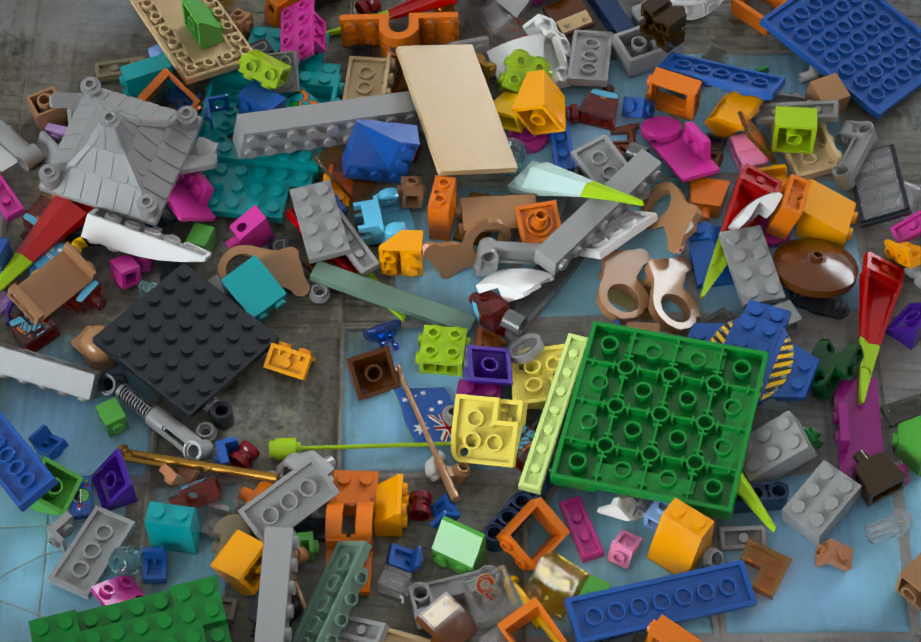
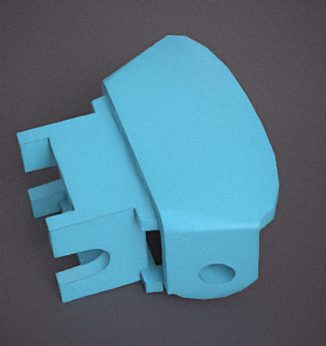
M388 187L373 196V200L353 203L354 211L362 210V213L354 214L355 224L363 223V225L358 226V232L365 233V236L361 238L367 246L382 244L401 230H415L409 209L401 208V202L397 200L398 193L396 187Z

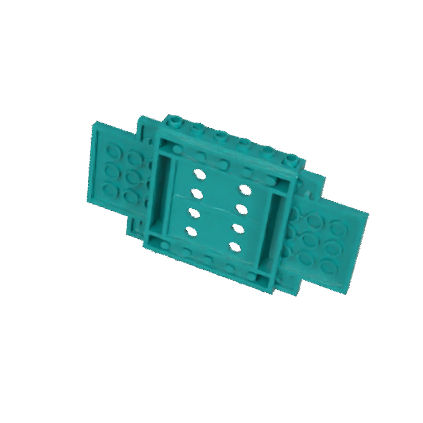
M254 26L248 43H253L265 37L274 49V52H280L281 29ZM326 33V51L330 40L329 33ZM314 50V55L301 61L300 66H298L300 88L303 87L320 103L341 100L340 95H343L345 84L341 82V64L324 63L326 52L319 54ZM239 69L211 77L210 84L206 85V97L228 94L230 109L211 113L214 127L212 131L209 120L205 121L203 109L206 108L205 100H202L201 114L198 115L203 118V123L195 139V144H197L198 137L219 143L217 150L218 166L214 169L202 171L214 188L207 206L215 216L240 218L256 205L268 222L283 223L290 189L311 185L320 179L321 172L325 171L326 161L324 159L325 156L329 155V147L300 150L292 153H279L272 156H258L251 159H239L233 141L228 138L234 134L237 114H239V109H237L239 105V92L253 81L244 78L243 73L238 71ZM293 92L278 93V94H280V95H282L283 97L286 98L287 96H289V95L292 94ZM222 100L215 101L213 105L221 106L225 102Z

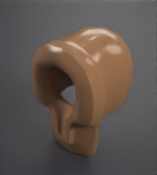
M101 325L86 326L78 336L72 339L71 344L81 353L85 363L90 368L101 372L114 369L118 366V363L92 343V338L105 327Z

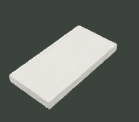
M625 210L616 220L612 219L606 230L599 232L590 245L586 244L579 256L595 259L604 258L659 220L657 213Z

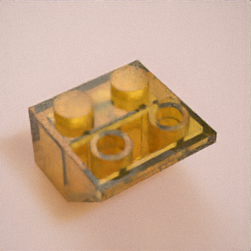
M553 551L541 556L524 592L530 599L536 596L549 614L558 620H562L567 614L564 604L565 598L578 596L590 575Z

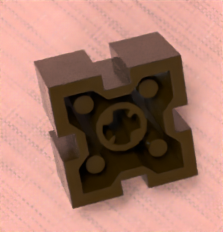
M646 0L641 4V16L644 18L640 20V32L650 40L654 39L656 45L666 53H669L685 41L684 26L686 25L687 14L683 6L677 7L675 5L672 7L670 0Z

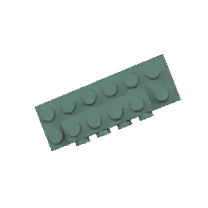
M367 541L337 542L292 636L291 642H338L341 630L348 624V615L358 602V594L368 581L369 570L364 568L363 565L367 561L372 548L370 543Z

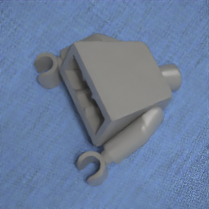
M313 450L305 453H291L276 467V471L271 470L268 472L277 473L282 478L313 455L334 483L333 474L336 461L330 455L323 458ZM318 510L312 514L311 518H318Z

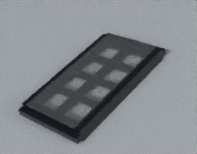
M894 144L870 150L855 178L856 184L853 187L862 228L912 214Z

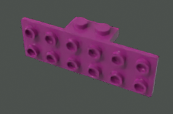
M853 377L850 381L841 380L833 395L834 411H832V424L836 426L833 440L837 444L839 470L851 479L854 466L857 464L852 457L857 451L863 449L869 457L877 453L884 454L876 377H871L865 402L860 406L858 403L859 377Z

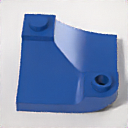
M707 221L698 223L696 232L687 240L689 259L697 289L703 288L722 227L708 224ZM728 264L712 287L734 285Z

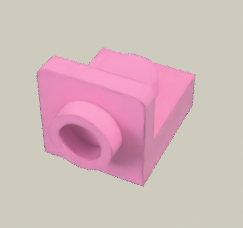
M622 529L611 543L607 560L624 569H628L633 555L642 545L643 538Z

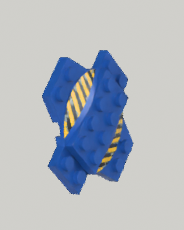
M750 299L740 318H736L728 323H693L688 338L769 352V362L757 407L763 405V402L768 399H776V401H805L819 366V359L791 342L788 333L785 331L791 318V311Z

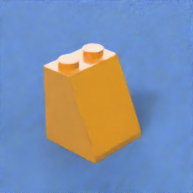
M544 70L527 72L511 110L532 135L564 132L566 130L564 94Z
M809 179L811 184L802 215L797 221L795 236L821 239L845 248L846 241H851L854 228H850L851 224H856L858 212H855L856 203L819 182Z
M675 497L661 516L647 558L672 574L695 570L702 561L703 552L711 547L715 521Z

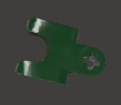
M821 338L817 342L811 355L819 359V366L811 384V387L814 388L813 394L816 399L826 400L831 398L841 380H852L864 358L861 344L849 343L844 350L835 353L830 339Z

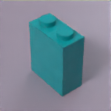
M165 53L121 66L122 75L118 77L122 88L125 87L122 89V93L139 99L137 96L164 68L169 69L173 73L172 66ZM170 79L150 101L166 97L176 86L175 83Z
M256 255L221 279L222 286L233 300L260 322L266 320L269 317L268 313L272 310H279L286 304L287 293Z
M150 501L144 523L151 546L165 547L166 551L197 555L202 535L195 507Z

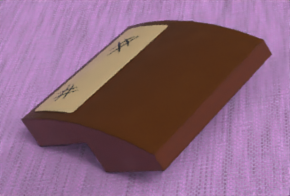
M561 0L542 8L544 15L552 18L556 23L558 31L566 37L573 35L574 29L585 30L596 24L582 0Z
M447 592L443 593L419 613L415 619L417 624L433 636L430 642H466L478 630L467 612Z

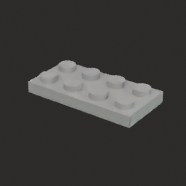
M574 29L567 85L607 87L613 32Z
M606 133L571 151L572 159L586 178L603 185L627 163ZM647 189L642 195L638 194L636 198L645 200L650 197V192ZM626 206V207L622 210V212L625 211V210H627V209H629L630 207H627V206Z
M327 180L290 189L309 264L351 254L331 181Z
M761 225L720 232L719 240L742 308L746 309L749 299L764 304L783 302L785 294Z
M312 455L240 508L238 512L259 541L264 543L265 527L293 528L340 492Z
M96 505L48 577L49 583L90 600L93 595L91 592L92 586L101 583L137 527L136 522Z

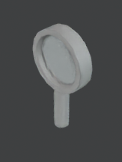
M510 330L505 331V336L512 342L508 347L510 349L511 361L516 365L529 363L536 359L544 350V343L536 333H529L519 337Z

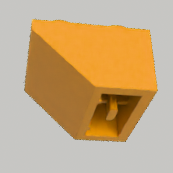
M732 91L722 97L704 123L717 136L723 138L733 136L737 131L740 130L742 132L748 128L750 119L759 113V107L763 100L752 95L743 96L739 92Z
M401 230L379 245L381 275L423 276L425 261L422 254V246L424 245L423 230Z
M397 474L377 485L374 518L375 536L403 537V528H408V483H404L403 474Z
M236 530L210 566L241 596L255 595L260 586L264 543L240 530Z

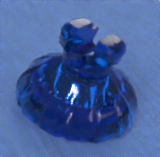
M394 319L375 325L365 330L363 336L370 342L379 343L380 348L384 347L387 343H391L394 351H397L399 344L395 343L394 337L401 329L400 319Z

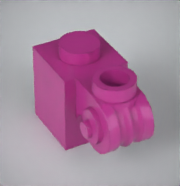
M125 254L109 260L111 278L122 290L142 283L141 272L147 273L153 269L152 259Z

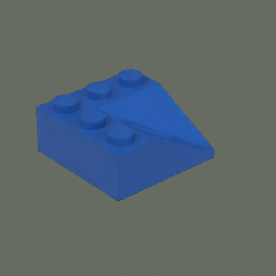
M357 119L341 159L343 177L400 183L401 176L407 175L420 145L417 125Z

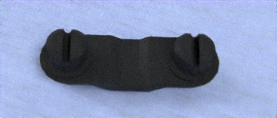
M793 291L789 294V300H791L794 306L820 316L842 320L850 312L846 301L807 297Z

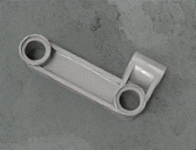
M846 120L836 136L837 141L848 146L840 163L832 170L839 190L847 191L855 186L857 174L871 148L878 143V137L871 121Z
M491 237L483 238L479 242L477 256L474 261V276L486 277L490 273L498 271V263L539 265L534 262L536 249L541 244L496 241Z
M485 565L479 570L427 583H414L410 588L414 621L419 613L445 592L455 600L479 595L480 593L475 589V583L482 575L487 574L493 577L494 586L488 593H495L499 588L498 569L492 565ZM483 580L481 587L486 588L489 582ZM418 595H425L424 598H416ZM415 622L417 630L424 629Z

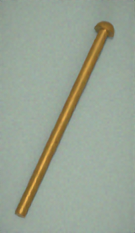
M127 444L117 447V449L121 450L124 461L155 467H161L165 463L186 468L204 469V472L207 473L217 472L270 482H277L280 478V475L277 473L128 449Z

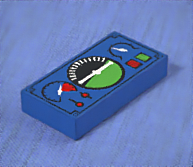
M92 475L82 476L84 478L70 504V514L74 520L87 519L94 509Z

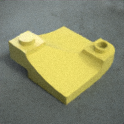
M565 344L545 346L542 353L529 363L516 365L511 362L513 400L527 402V409L544 408ZM532 349L526 350L520 353L518 356L526 354Z
M456 394L451 431V453L453 458L460 463L515 468L520 437L526 423L528 403L520 400ZM467 448L468 454L463 456L462 451Z

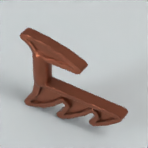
M639 123L623 125L610 130V135H627V141H612L622 156L625 154L629 144L632 141L636 142L635 131L639 129Z

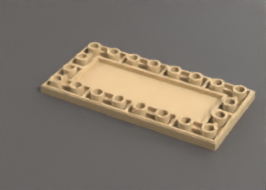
M129 0L186 85L239 69L240 65H238L242 54L253 50L218 0H199L204 2L208 9L211 8L213 10L216 21H220L224 28V33H222L223 42L204 50L200 49L184 25L181 0Z
M473 45L397 46L396 53L438 175L516 172L518 167Z

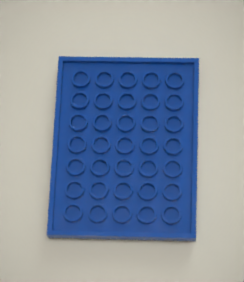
M788 0L761 18L760 25L821 75L825 77L837 73L851 95L850 98L877 120L921 88V28L885 0Z

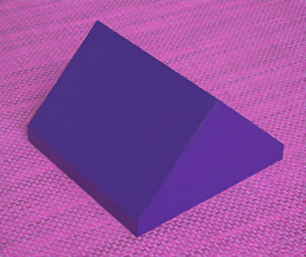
M909 303L887 326L885 331L911 350L921 341V303Z
M467 345L462 378L469 383L512 386L510 349Z
M116 449L92 474L102 508L109 511L138 502L120 449Z

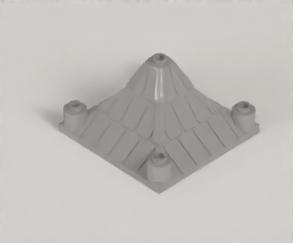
M87 77L80 84L83 96L51 164H45L39 170V178L41 180L39 189L46 193L157 226L201 128L203 118L197 115V111L192 106H183L176 111L104 89L97 78Z

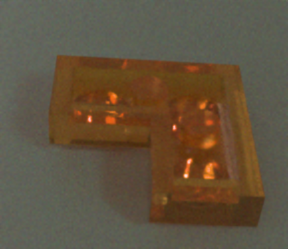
M749 539L739 560L743 559L744 564L759 570L752 585L753 591L772 600L792 559Z

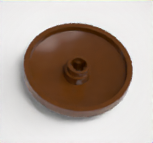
M814 238L790 240L779 246L773 255V262L781 284L800 295L813 298H833L849 292L857 281L859 270L854 257L842 247L825 240Z

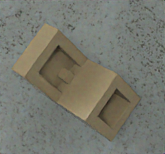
M240 514L227 515L216 522L211 528L208 536L217 538V540L213 541L211 549L214 559L236 530L250 535L251 528Z

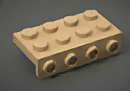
M392 52L387 53V58L349 56L342 100L391 94L392 91L389 86L393 85L394 82L392 70L396 68V59L392 58Z
M817 122L813 154L782 152L792 173L804 179L832 173L833 168L840 163L843 157L841 151L837 150L833 136L829 135L825 122ZM770 124L768 126L772 132L773 124Z

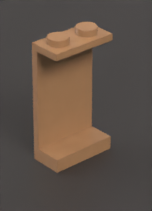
M535 194L461 197L460 206H456L457 219H461V223H458V234L464 237L470 226L476 221L488 217L500 219L510 231H518L514 206L536 203ZM492 228L483 232H499V230Z
M67 241L64 244L63 250L19 285L16 283L8 288L7 296L37 326L95 280L96 268L90 261H85L81 256L80 250L75 245L72 246Z

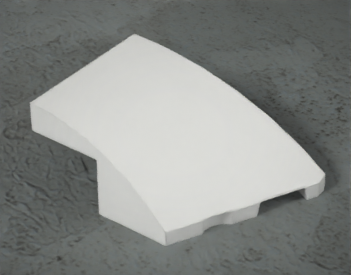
M543 33L529 35L506 42L487 51L490 62H494L497 65L495 74L497 80L500 73L505 71L506 66L503 63L506 55L511 54L514 49H523L529 53L528 55L544 58V43L547 37Z
M772 192L754 200L739 212L728 229H739L747 220L752 221L758 214L767 218L774 212L783 195L778 192Z
M506 269L490 273L476 287L479 293L498 288L504 302L507 303L529 295L531 292L541 288V284L553 281L554 276L551 273L535 269Z

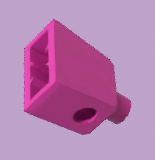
M254 205L230 225L234 236L224 242L228 250L239 245H252L261 248L268 244L269 238H275L266 217Z

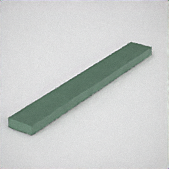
M322 261L317 262L310 274V281L427 323L445 327L458 326L467 328L468 336L476 322V316Z

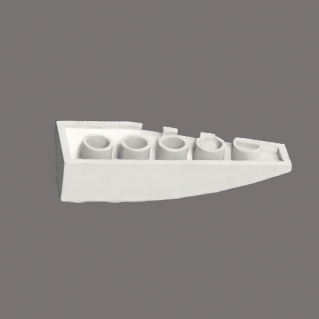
M98 208L93 209L87 214L81 237L87 239L89 243L107 246L106 248L110 251H120L143 258L173 262H205L211 257V252L190 242H184L183 244L176 235L162 234V229L157 226L151 228L145 226L143 222Z

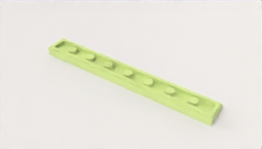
M568 333L518 484L519 490L541 494L571 402L588 337Z

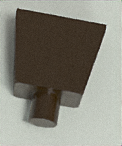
M862 449L853 455L852 458L857 464L854 466L852 479L862 486L861 496L868 507L904 488L907 479L906 474L883 453H877L869 457Z

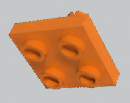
M556 200L514 206L521 243L542 244L561 226Z

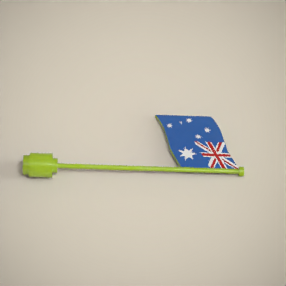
M444 387L409 388L434 445L451 446L452 426L447 425L442 419L443 409L448 405H453V401ZM391 389L400 404L405 426L414 443L301 446V442H297L296 437L275 438V440H269V457L275 458V460H284L291 453H301V451L429 447L405 390Z

